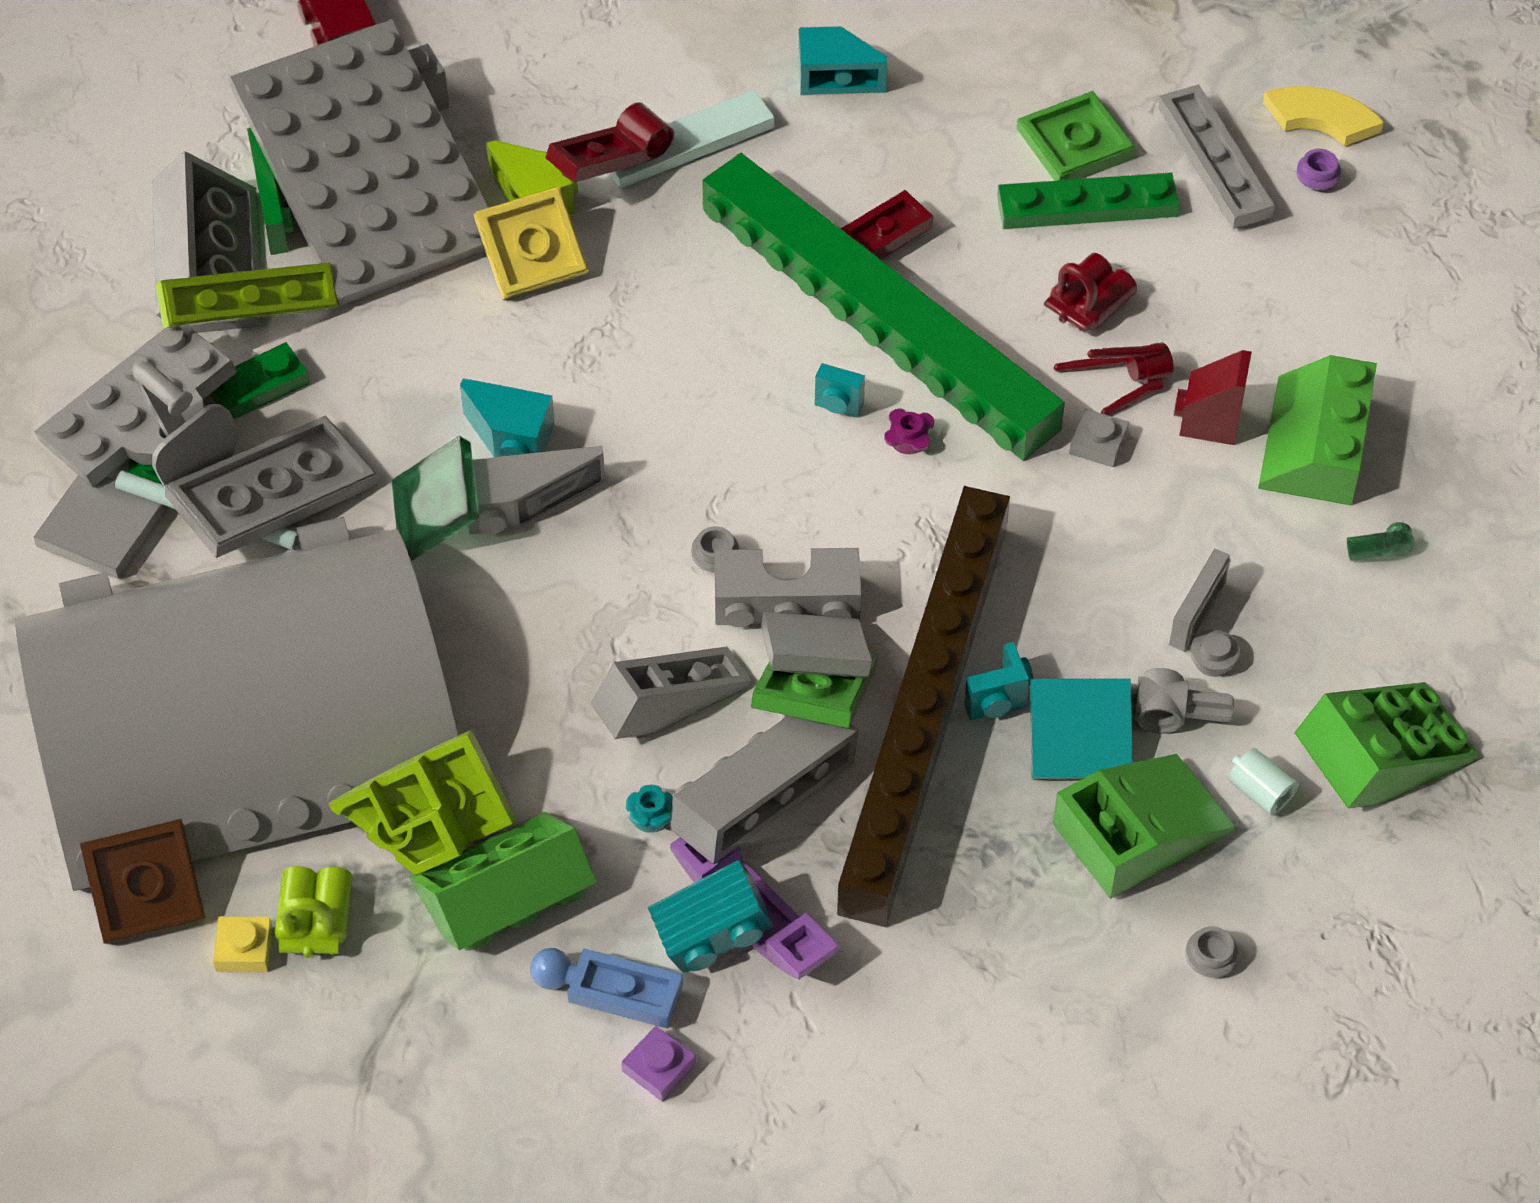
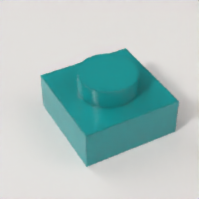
M821 363L815 376V406L825 408L833 413H843L858 418L864 405L865 375Z

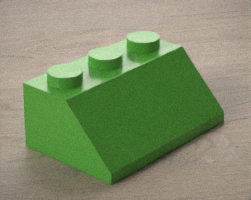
M1329 355L1278 377L1258 489L1352 505L1360 472L1377 363Z
M542 812L465 849L459 857L416 876L414 874L409 876L413 887L445 941L458 950L464 948L467 951L487 945L493 940L492 934L508 926L519 928L530 924L539 917L538 911L555 903L558 906H562L580 899L585 894L583 889L597 883L575 828L546 812Z

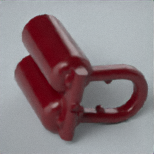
M1091 253L1079 264L1068 262L1060 268L1058 283L1051 289L1050 297L1045 300L1044 306L1059 315L1058 320L1063 324L1068 321L1077 327L1079 331L1086 333L1089 329L1093 330L1101 326L1137 292V284L1128 272L1122 269L1113 271L1105 257L1098 253Z

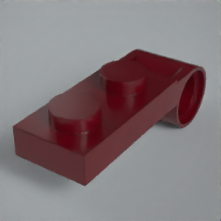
M636 102L628 106L621 113L614 127L550 143L545 158L561 171L564 177L576 183L634 167L639 163L660 157L672 144L674 130L645 104Z

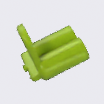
M290 866L282 871L275 926V936L279 941V953H303L304 958H313L314 953L339 954L340 945L346 940L353 880V875L350 871L334 866L322 868L318 873L303 866Z

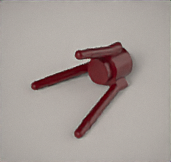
M1163 342L1146 346L1091 349L1087 352L1088 359L1061 362L1054 365L1056 372L1127 364L1131 379L1133 381H1141L1144 385L1103 408L1101 413L1108 416L1149 393L1163 390L1162 380L1172 377L1174 372L1171 352Z

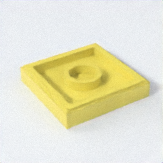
M560 186L480 210L473 215L502 300L587 274L589 271Z

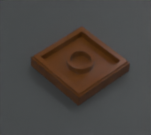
M182 819L80 843L103 944L206 919Z

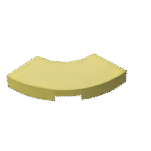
M1291 86L1266 91L1264 94L1263 103L1284 131L1299 128L1319 130L1333 136L1344 147L1382 133L1384 122L1376 113L1363 103L1340 92L1320 87Z

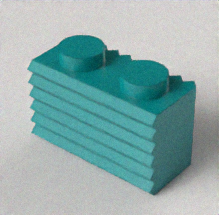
M740 860L648 906L667 956L682 973L689 972L690 970L699 971L711 966L716 961L718 954L726 953L728 949H734L735 947L750 946L761 939L765 930H771L774 926L751 873Z

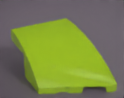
M472 730L396 765L333 799L328 804L332 812L338 816L343 814L367 833V839L379 848L390 851L395 856L396 861L415 876L459 857L469 843L508 827L517 819Z

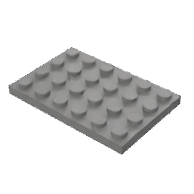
M393 19L230 76V87L317 263H331L334 280L333 286L338 306L485 252L473 215L477 211L487 209L488 206Z

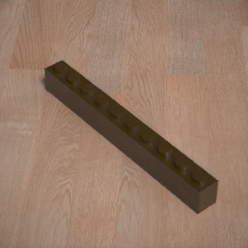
M968 486L963 487L838 883L837 916L887 927L1006 535L1010 496Z

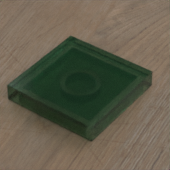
M460 435L392 479L396 529H398L411 561L479 518L471 442Z

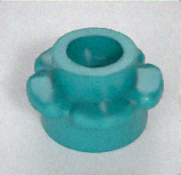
M658 785L642 786L639 792L631 793L626 800V810L630 812L629 818L631 822L643 832L654 833L661 831L672 819L673 796L670 792H663ZM652 803L655 807L646 808V805Z

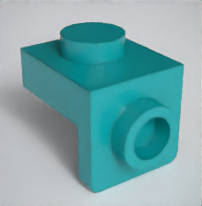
M1014 642L1003 645L1001 669L966 677L964 706L970 720L982 717L995 718L1006 714L1008 711L1026 707L1028 686H1030V680L1034 679L1028 658H1020Z

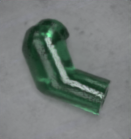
M1395 522L1389 525L1386 532L1347 537V550L1350 561L1376 557L1404 556L1412 550L1415 544L1412 528L1404 522Z

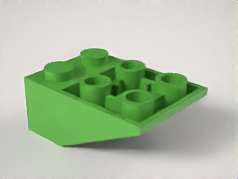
M1426 682L1325 693L1294 732L1348 809L1382 804L1468 765L1480 757L1468 740L1465 730L1456 724L1442 705L1439 695Z
M1178 754L1100 769L1057 792L1053 818L1055 828L1110 899L1235 831V825Z

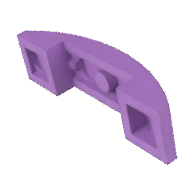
M681 837L670 844L672 853L694 883L737 860L742 862L751 873L774 925L771 930H765L761 939L751 946L780 970L800 980L839 952V945L807 913L799 916L743 861L740 846L713 864Z

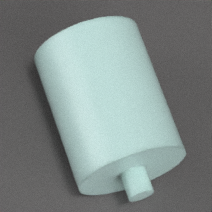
M1256 748L1249 750L1242 757L1237 755L1232 761L1235 766L1229 775V781L1271 816L1279 813L1291 801L1298 789L1299 783Z

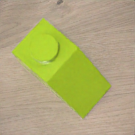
M496 140L487 143L489 173L508 202L560 186L569 215L575 213L574 194L578 192L577 182L573 183L570 179L564 177L561 171L545 158L547 152Z

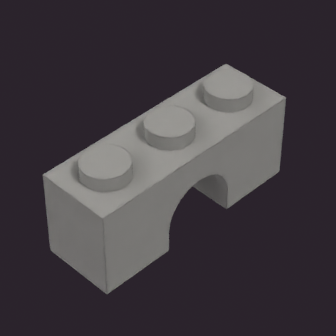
M811 548L809 570L803 576L794 580H780L771 576L763 565V549L714 550L716 625L745 627L751 624H762L763 612L855 618L860 620L861 579L859 548Z

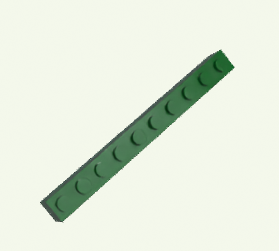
M740 152L702 180V206L706 215L712 221L720 222L735 234L741 244L753 248L763 256L774 270L782 271L795 281L806 295L814 296L828 307L835 318L847 322L861 333L868 344L879 347L893 358L900 369L912 373L921 380L933 395L949 402L959 410L966 421L971 424H977L991 435L999 447L1007 451L1010 450L1024 461L1062 430L1065 402L743 153Z

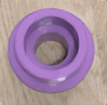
M1320 148L1312 149L1299 160L1296 174L1299 181L1305 186L1316 190H1325L1338 183L1341 175V166L1338 163L1337 157L1331 151Z

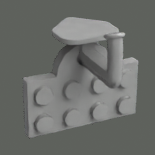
M189 326L166 328L34 432L47 449L92 487L97 485L129 458L142 465H152L161 484L165 487L168 483L233 455L240 432L231 413L219 404L206 406L203 399L237 373L231 359Z

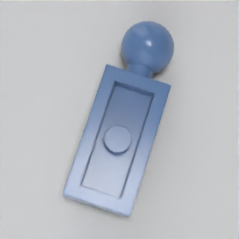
M546 948L534 956L530 966L533 980L544 989L553 990L565 984H570L567 991L569 1003L667 1029L683 986V974L585 948H583L577 965L572 964L569 957L563 951L556 948Z

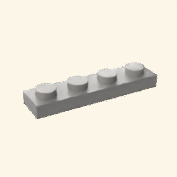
M1200 85L1160 95L1158 104L1160 112L1232 229L1272 218L1275 208L1273 201Z

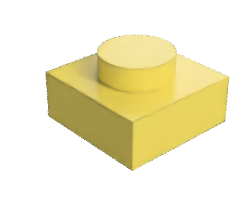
M218 916L213 958L215 971L268 972L272 934L270 917Z

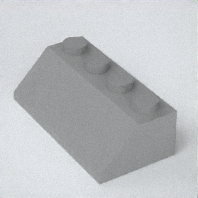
M184 151L152 180L155 283L168 279L260 270L256 187ZM155 285L156 316L161 318ZM263 317L192 325L189 327L196 333L258 327L263 323Z

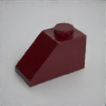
M1241 350L1191 371L1188 389L1178 388L1173 416L1182 417L1179 436L1235 445L1252 351Z

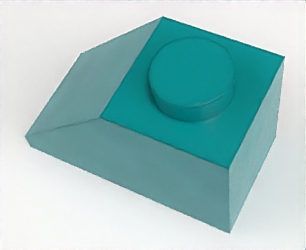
M842 26L798 28L800 95L886 93V55Z
M462 378L460 390L463 414L493 457L545 452L555 424L552 395Z

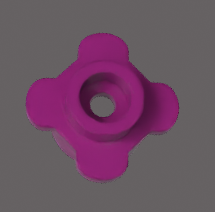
M902 408L894 409L890 412V430L884 434L886 444L903 454H915L929 447L928 431L934 427L932 415L925 412L921 414L906 412Z

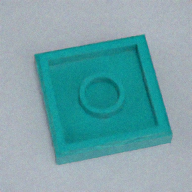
M1131 678L1030 680L1031 780H1081L1100 769L1133 763Z

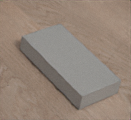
M1214 548L1174 616L1169 642L1170 646L1183 652L1189 649L1193 639L1226 585L1231 561L1229 554Z

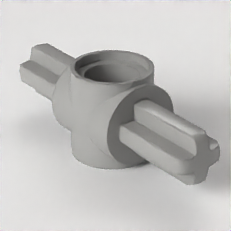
M1167 668L1150 669L1141 676H1138L1137 684L1131 683V712H1134V720H1137L1138 725L1146 731L1158 734L1171 733L1178 730L1181 725H1184L1185 718L1230 722L1233 718L1235 700L1231 694L1188 690V681H1184L1183 676L1174 670Z

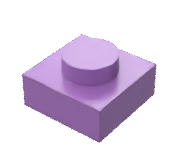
M655 1026L621 1061L622 1072L660 1101H663L696 1066V1055Z

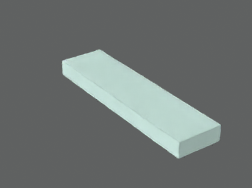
M751 90L667 123L674 130V139L663 155L656 159L639 163L637 166L609 174L618 187L622 189L775 128V117L756 91Z

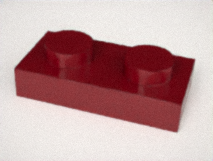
M903 190L840 229L881 260L933 228V215L912 195Z

